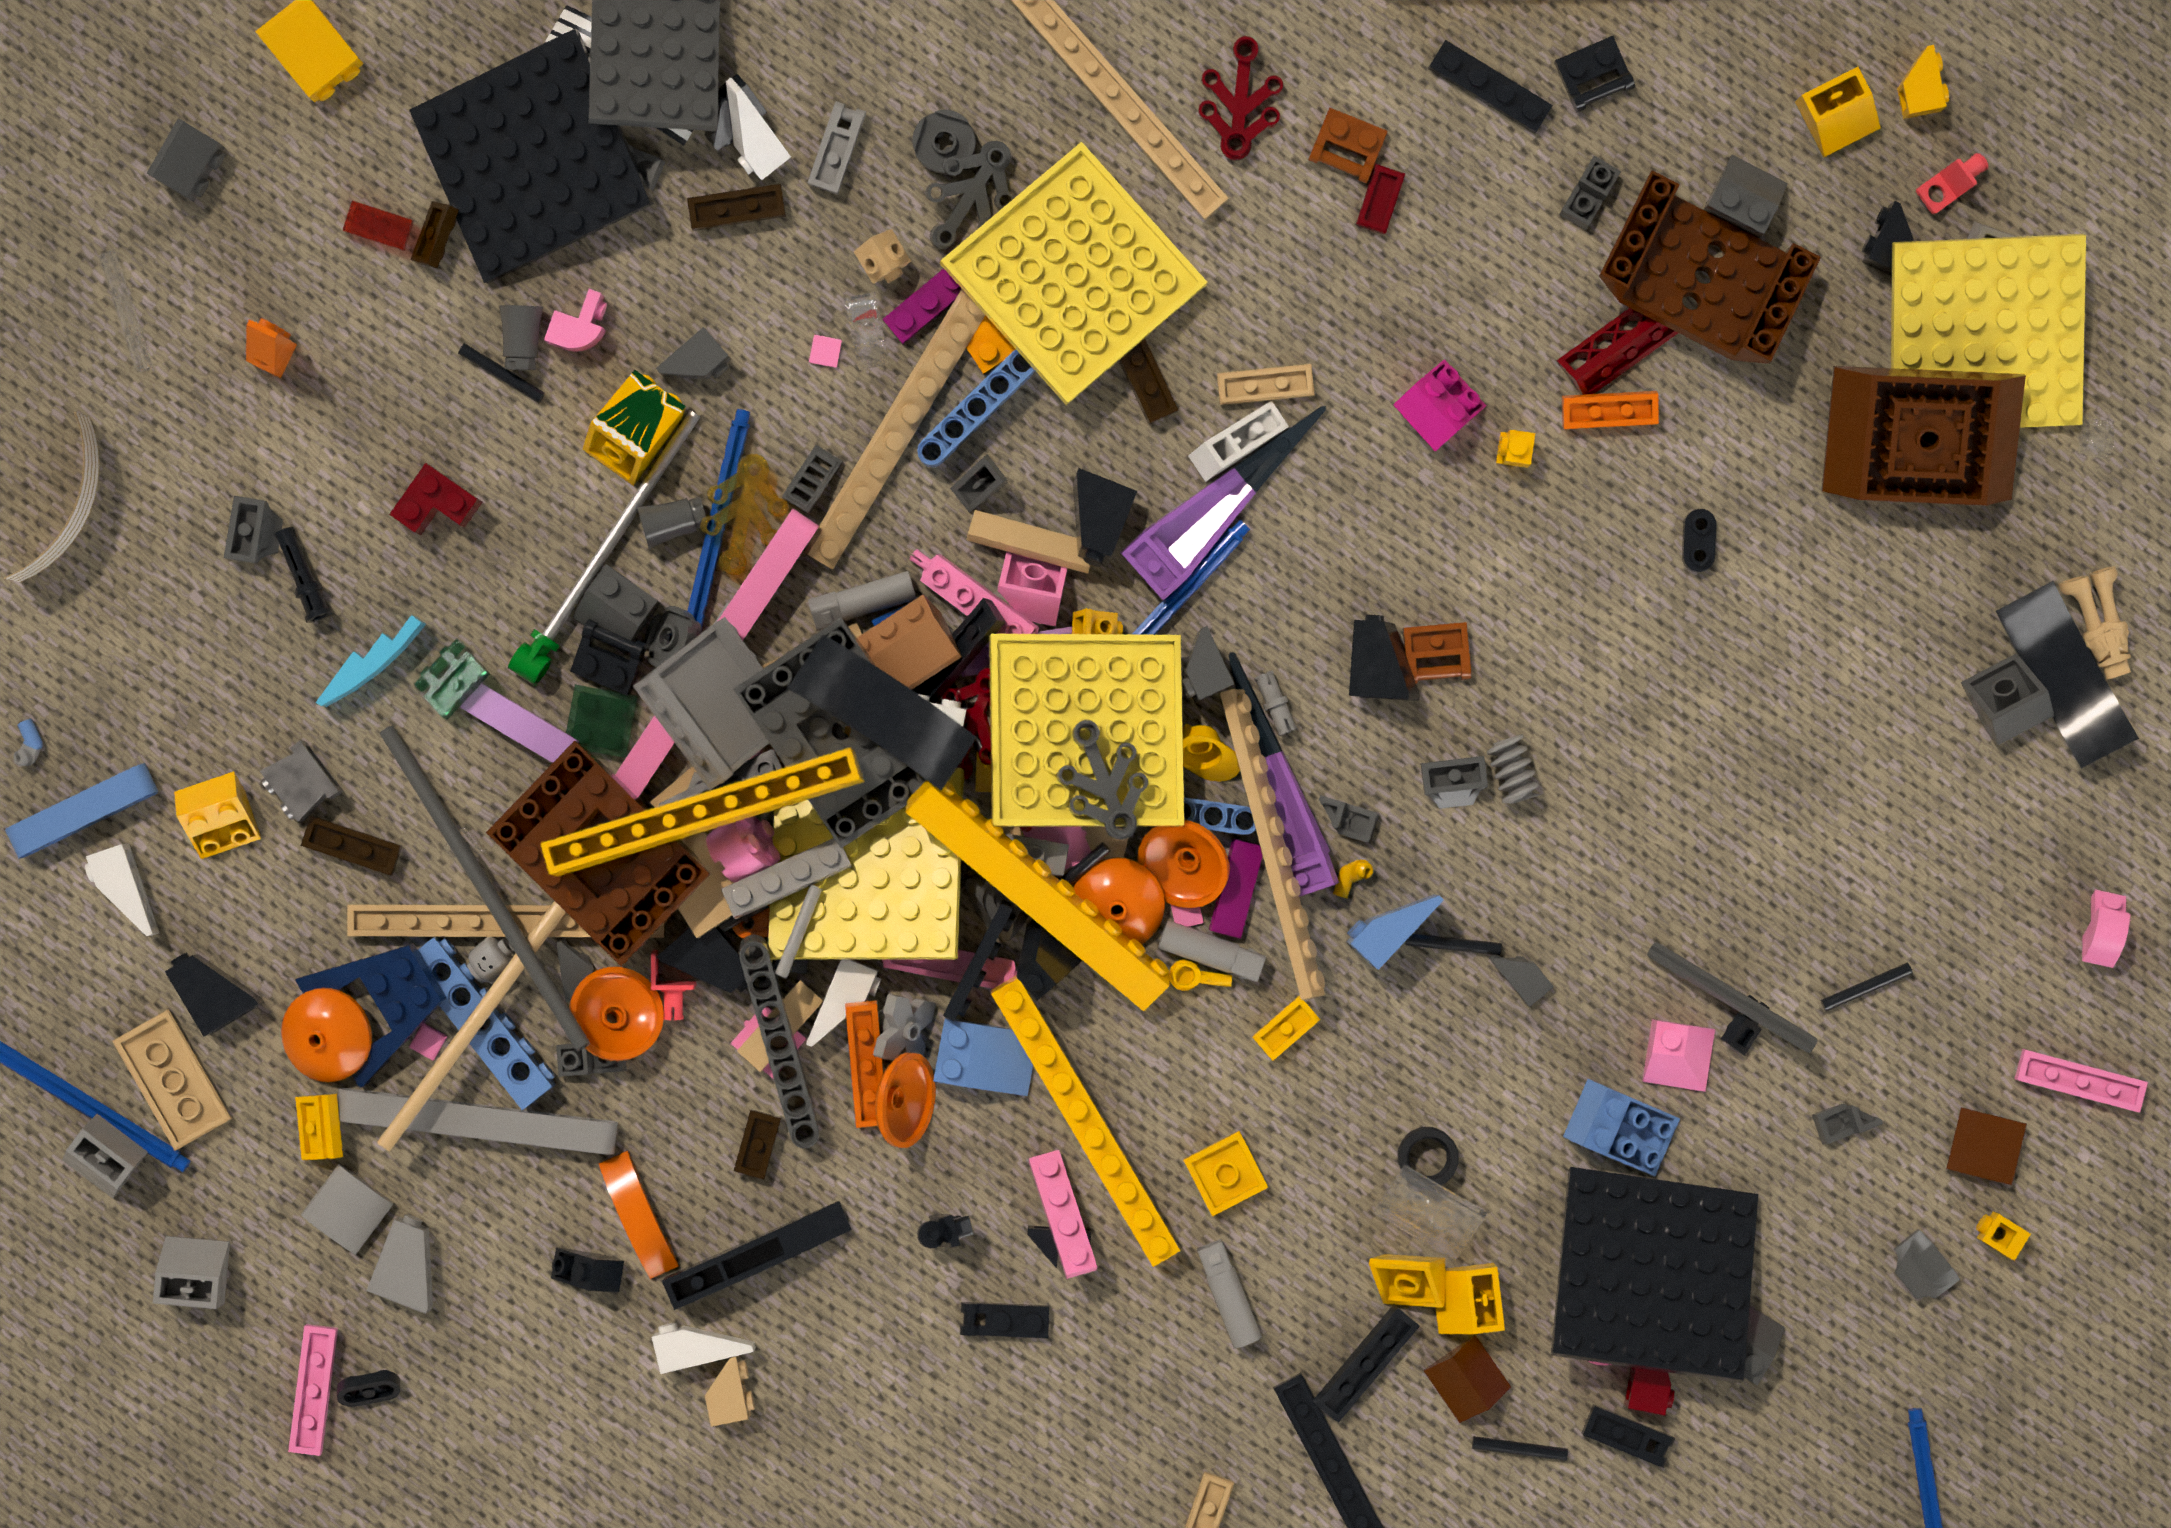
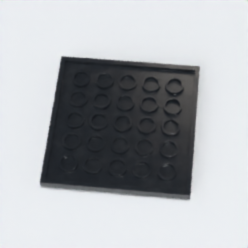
M577 29L568 31L409 109L449 204L459 209L456 220L484 283L488 284L654 204L620 125L588 123L590 56Z
M1570 1167L1567 1180L1551 1356L1742 1383L1745 1372L1759 1194Z

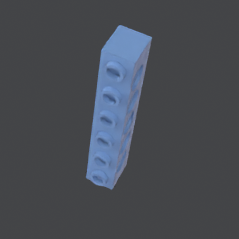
M433 937L419 948L418 952L446 997L439 1006L457 1029L460 1030L488 990L485 987L481 990L474 982L475 977L470 973L467 963L461 965L454 955L457 951L447 938L441 940L440 937ZM441 962L448 964L451 969V975L447 980L440 979L436 974V968ZM460 987H464L470 992L471 999L467 1005L460 1004L456 999V992ZM495 1008L489 1016L490 1026L486 1030L480 1029L469 1044L521 1110H524L556 1085L552 1080L555 1074L545 1062L539 1064L532 1054L536 1051L532 1044L525 1037L520 1040L513 1031L516 1025L505 1012L500 1014ZM499 1037L506 1038L510 1043V1050L505 1055L498 1053L495 1048V1042ZM518 1062H524L529 1066L530 1074L527 1079H520L516 1076L514 1069Z

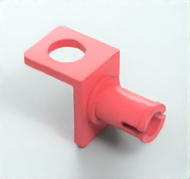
M1975 153L1964 163L1958 158L1918 187L1916 193L1931 214L1934 215L1977 184L1975 177L1988 169V162L1979 153ZM1931 186H1936L1942 190L1943 200L1941 202H1934L1930 199L1928 191Z
M653 950L651 953V990H661V992H664V1020L671 1021V1018H673V1007L674 1021L683 1020V992L694 990L697 986L696 981H659V959L656 957L659 955V950Z

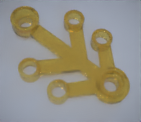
M758 454L745 455L738 463L736 474L719 485L711 486L707 491V498L710 502L723 504L728 499V493L743 485L740 498L715 515L703 518L700 525L701 530L705 534L713 536L721 531L722 525L737 516L730 549L724 551L719 558L721 570L729 575H739L746 568L747 560L743 550L750 519L761 535L760 540L762 544L766 547L769 545L766 540L767 535L771 532L776 534L778 531L771 528L754 501L756 487L768 503L767 511L770 515L782 517L788 511L787 502L782 498H778L766 479L769 473L767 461ZM756 464L759 470L756 475L752 476L749 469L751 465ZM716 489L722 491V497L719 500L713 498V492ZM779 501L782 509L780 512L775 513L773 505ZM714 520L716 527L713 531L709 532L706 525L708 521ZM737 557L739 559V566L733 569L730 566V561L732 558Z

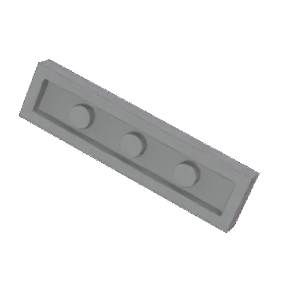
M833 838L728 885L721 890L736 920L852 866L844 848H840Z

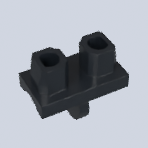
M953 1214L930 1215V1221L922 1223L917 1231L919 1243L923 1247L930 1249L937 1247L954 1248L960 1246L959 1238L973 1235L969 1216L961 1217L960 1215L953 1216Z

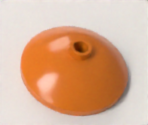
M1184 820V826H1154L1147 832L1140 843L1137 860L1156 876L1162 887L1165 902L1182 908L1202 907L1214 901L1224 890L1230 871L1227 853L1218 838L1202 825ZM1187 851L1190 852V853H1192L1193 856H1194V858H1193V857H1190V856L1187 854Z
M1121 857L1100 860L1078 879L1073 886L1075 894L1083 900H1090L1097 907L1099 914L1106 920L1112 919L1122 929V933L1130 940L1136 939L1141 944H1144L1155 934L1162 922L1165 909L1162 887L1156 876L1137 861ZM1114 905H1120L1123 907V911L1120 914H1114L1111 908Z
M606 967L589 974L576 987L569 1004V1009L590 1041V1044L585 1049L605 1060L625 1061L640 1056L655 1043L663 1026L664 1011L657 990H651V982L643 975L624 967ZM607 1014H613L616 1017V1023H610L607 1020Z
M317 988L305 992L290 1004L283 1018L281 1036L284 1050L296 1069L313 1080L320 1082L344 1080L355 1074L364 1065L369 1056L372 1032L368 1017L359 1003L342 991L332 988ZM314 1035L320 1038V1044L315 1042Z
M903 1053L892 1061L883 1073L877 1089L875 1100L877 1125L886 1142L894 1147L908 1148L914 1145L925 1133L933 1114L936 1097V1085L933 1081L934 1073L928 1060L918 1053Z

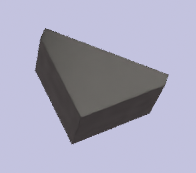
M987 454L950 489L970 513L1004 487L1008 480Z

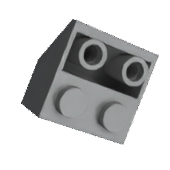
M96 1114L81 1129L67 1148L62 1161L111 1198H114L148 1152L100 1115Z
M166 1236L155 1272L153 1304L217 1309L225 1304L230 1241Z

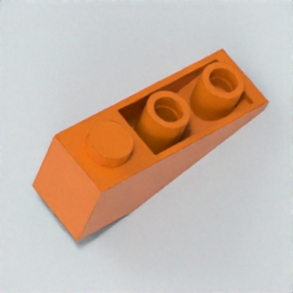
M263 318L260 319L259 323L251 319L247 322L246 361L279 378L282 377L297 344L289 340L292 334Z

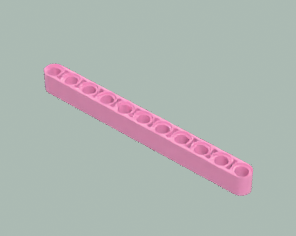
M794 508L719 618L721 620L725 617L736 628L742 641L819 527V525ZM655 715L615 774L637 797H639L675 743Z

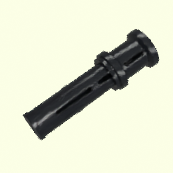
M287 527L275 533V537H277L297 586L294 594L297 599L301 600L306 612L304 618L306 623L316 622L330 616L333 613L332 608L326 605L321 592L323 589L322 584L318 580L315 581L306 556L295 533V528Z

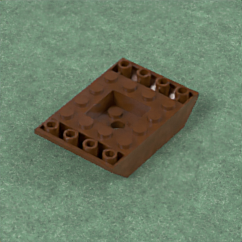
M1834 366L1821 490L1848 498L1869 501L1987 506L2012 500L2026 375ZM1928 431L1935 432L1937 435L1936 442L1930 447L1921 446V436Z
M575 740L486 832L620 966H623L710 875V872L695 853L680 839L562 876L550 875L540 843L650 810L615 774Z

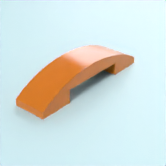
M625 1151L599 1163L601 1173L619 1218L649 1278L652 1279L679 1267L667 1237L664 1236L641 1185L640 1176L629 1152Z

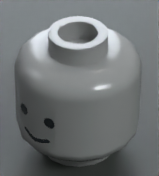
M487 937L469 952L467 967L479 982L494 983L513 958L515 951L506 939L499 940L495 937Z

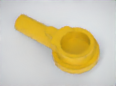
M1187 959L1174 962L1169 970L1171 984L1181 991L1191 990L1199 983L1231 987L1232 975L1200 971L1194 962Z

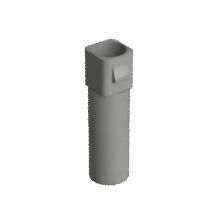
M906 571L836 593L834 591L810 598L808 603L816 629L819 631L840 617L843 621L851 620L914 601L916 595L909 572Z
M1170 920L1166 922L1158 945V949L1226 973L1239 975L1240 979H1250L1256 982L1259 979L1266 959L1265 955L1257 953L1252 948L1245 949L1239 947L1238 944Z
M1222 1239L1197 1248L1207 1275V1282L1233 1347L1240 1348L1261 1339L1262 1335Z

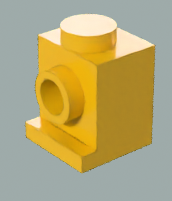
M1511 429L1508 432H1500L1496 463L1529 467L1532 461L1536 433Z
M1087 608L1073 612L1072 634L1123 633V625L1121 621H1118V613L1095 611Z
M1994 1211L1990 1216L1985 1214L1976 1227V1230L1980 1232L1977 1239L2014 1261L2031 1233ZM1998 1227H2001L2003 1235L2001 1238L1995 1239L1993 1234Z

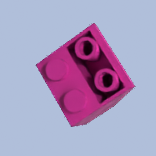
M1445 359L1393 404L1435 452L1486 407V404L1480 399L1479 395L1459 376L1457 370L1450 366Z

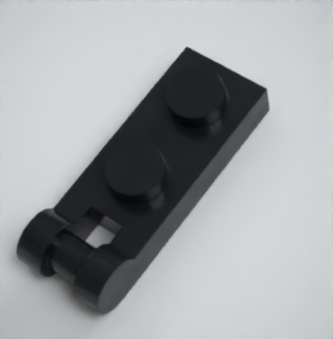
M961 1302V1313H964L963 1324H960V1335L1048 1338L1050 1305ZM977 1313L986 1314L985 1325L976 1324Z
M1595 1404L1592 1405L1581 1432L1583 1436L1663 1468L1667 1461L1665 1455L1668 1447H1672L1675 1441V1437L1643 1425ZM1650 1439L1657 1441L1653 1452L1646 1450Z

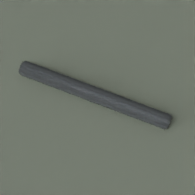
M1655 942L1649 949L1647 956L1805 1052H1812L1816 1046L1818 1039L1663 945Z

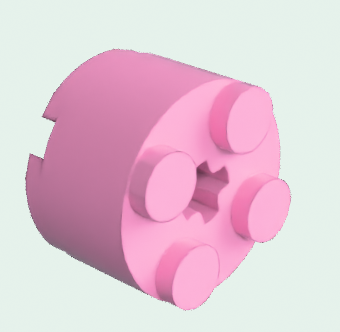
M755 816L714 828L706 837L711 858L715 863L720 860L726 868L721 872L734 883L773 866L781 859L780 853L773 845L772 836L774 835V830L768 821H759Z

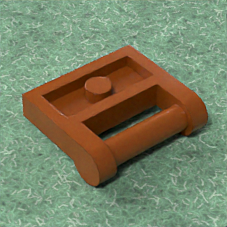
M1329 107L1308 160L1316 164L1320 161L1359 177L1358 181L1367 184L1388 131ZM1328 142L1367 158L1364 166L1324 150L1325 143Z
M1467 622L1403 628L1405 654L1416 684L1420 680L1461 677V680L1471 679ZM1459 655V664L1424 668H1417L1416 659Z

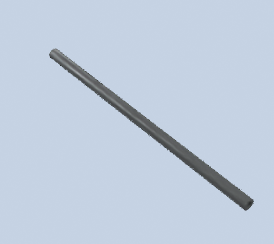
M394 726L385 728L380 732V735L574 1048L576 1051L584 1049L590 1044V1041L398 732Z

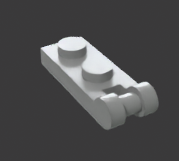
M838 101L834 104L807 182L810 186L836 195L839 194L858 135L866 117V111L858 108L854 111L846 108V104ZM841 119L851 122L849 130L838 127Z

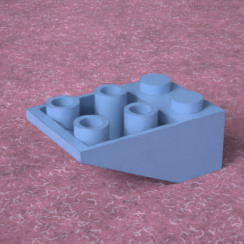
M1587 1079L1563 1137L1592 1151L1656 1176L1680 1118Z

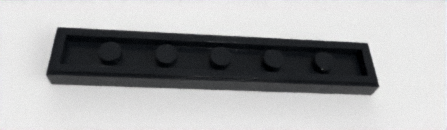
M1299 1373L1274 1386L1275 1393L1346 1527L1383 1528L1321 1409L1312 1401L1314 1396L1303 1375Z

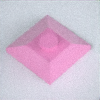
M1006 551L997 591L1016 611L1031 622L1056 626L1068 568Z
M1652 1019L1642 1082L1705 1092L1715 1029Z

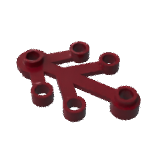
M1249 36L1237 39L1233 47V55L1238 61L1235 96L1222 83L1218 71L1208 69L1202 74L1201 78L1202 85L1206 89L1212 90L1233 115L1232 126L1230 128L1217 113V106L1213 101H1203L1199 105L1198 114L1201 119L1209 121L1222 137L1220 148L1223 155L1234 161L1247 157L1252 147L1251 140L1267 127L1276 126L1280 119V113L1275 107H1267L1262 111L1261 118L1244 129L1245 117L1270 96L1280 94L1283 89L1282 79L1272 75L1265 80L1261 88L1247 98L1250 65L1256 59L1259 50L1257 42ZM1243 46H1248L1251 49V54L1247 57L1242 56L1239 52ZM1208 74H1213L1216 76L1217 82L1210 85L1206 83L1205 77ZM1272 80L1277 81L1280 85L1276 91H1271L1268 88V83ZM1205 105H1210L1213 107L1214 113L1206 116L1202 113V108ZM1270 111L1274 112L1276 120L1268 122L1265 120L1264 115ZM1232 140H1239L1242 143L1241 149L1233 150L1230 147V142Z
M990 668L981 670L977 675L975 683L960 689L950 688L942 696V699L952 700L951 695L954 693L955 701L961 702V705L964 700L978 696L974 707L966 710L964 725L967 724L965 729L974 736L979 734L982 748L979 751V759L984 765H991V760L988 758V751H991V723L989 725L986 715L990 704V688L988 687ZM972 746L957 767L964 770V780L968 779L973 771L972 763L968 758Z

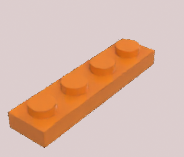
M877 1000L845 1003L856 1128L878 1126L875 1114V1100L883 1075L882 1058L873 1055L877 1037L880 1035Z

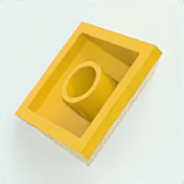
M1392 1254L1370 1258L1368 1264L1383 1304L1444 1307L1445 1258Z

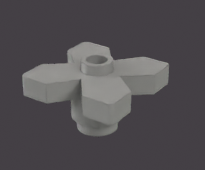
M888 994L884 1010L878 1012L880 1035L877 1037L873 1055L893 1061L898 1055L900 1056L907 1052L918 1053L924 1056L926 1045L920 1035V1031L932 1022L936 1004L916 998L910 1004L909 998Z

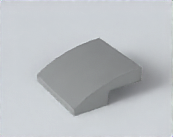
M338 1164L301 1213V1216L329 1238L356 1255L392 1207L393 1202L367 1185L364 1179Z

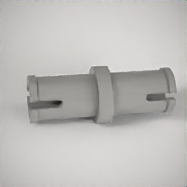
M1273 670L1255 677L1254 679L1266 703L1263 705L1264 709L1270 712L1278 735L1282 736L1285 733L1298 729L1286 703L1289 702L1287 696L1282 695Z

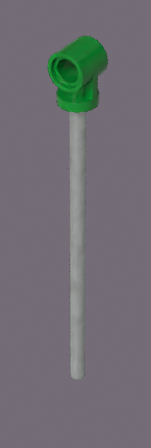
M691 410L688 412L544 632L540 633L535 629L532 631L530 636L535 638L531 645L524 642L517 649L509 662L508 669L534 686L541 681L552 663V659L547 654L550 650L557 653L560 645L553 641L637 514V507L643 505L700 418L699 415Z

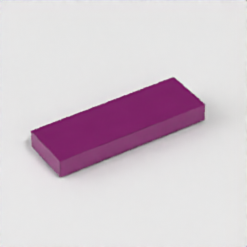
M1232 838L1228 854L1229 878L1224 890L1217 897L1209 927L1210 931L1241 939L1263 856L1260 845Z

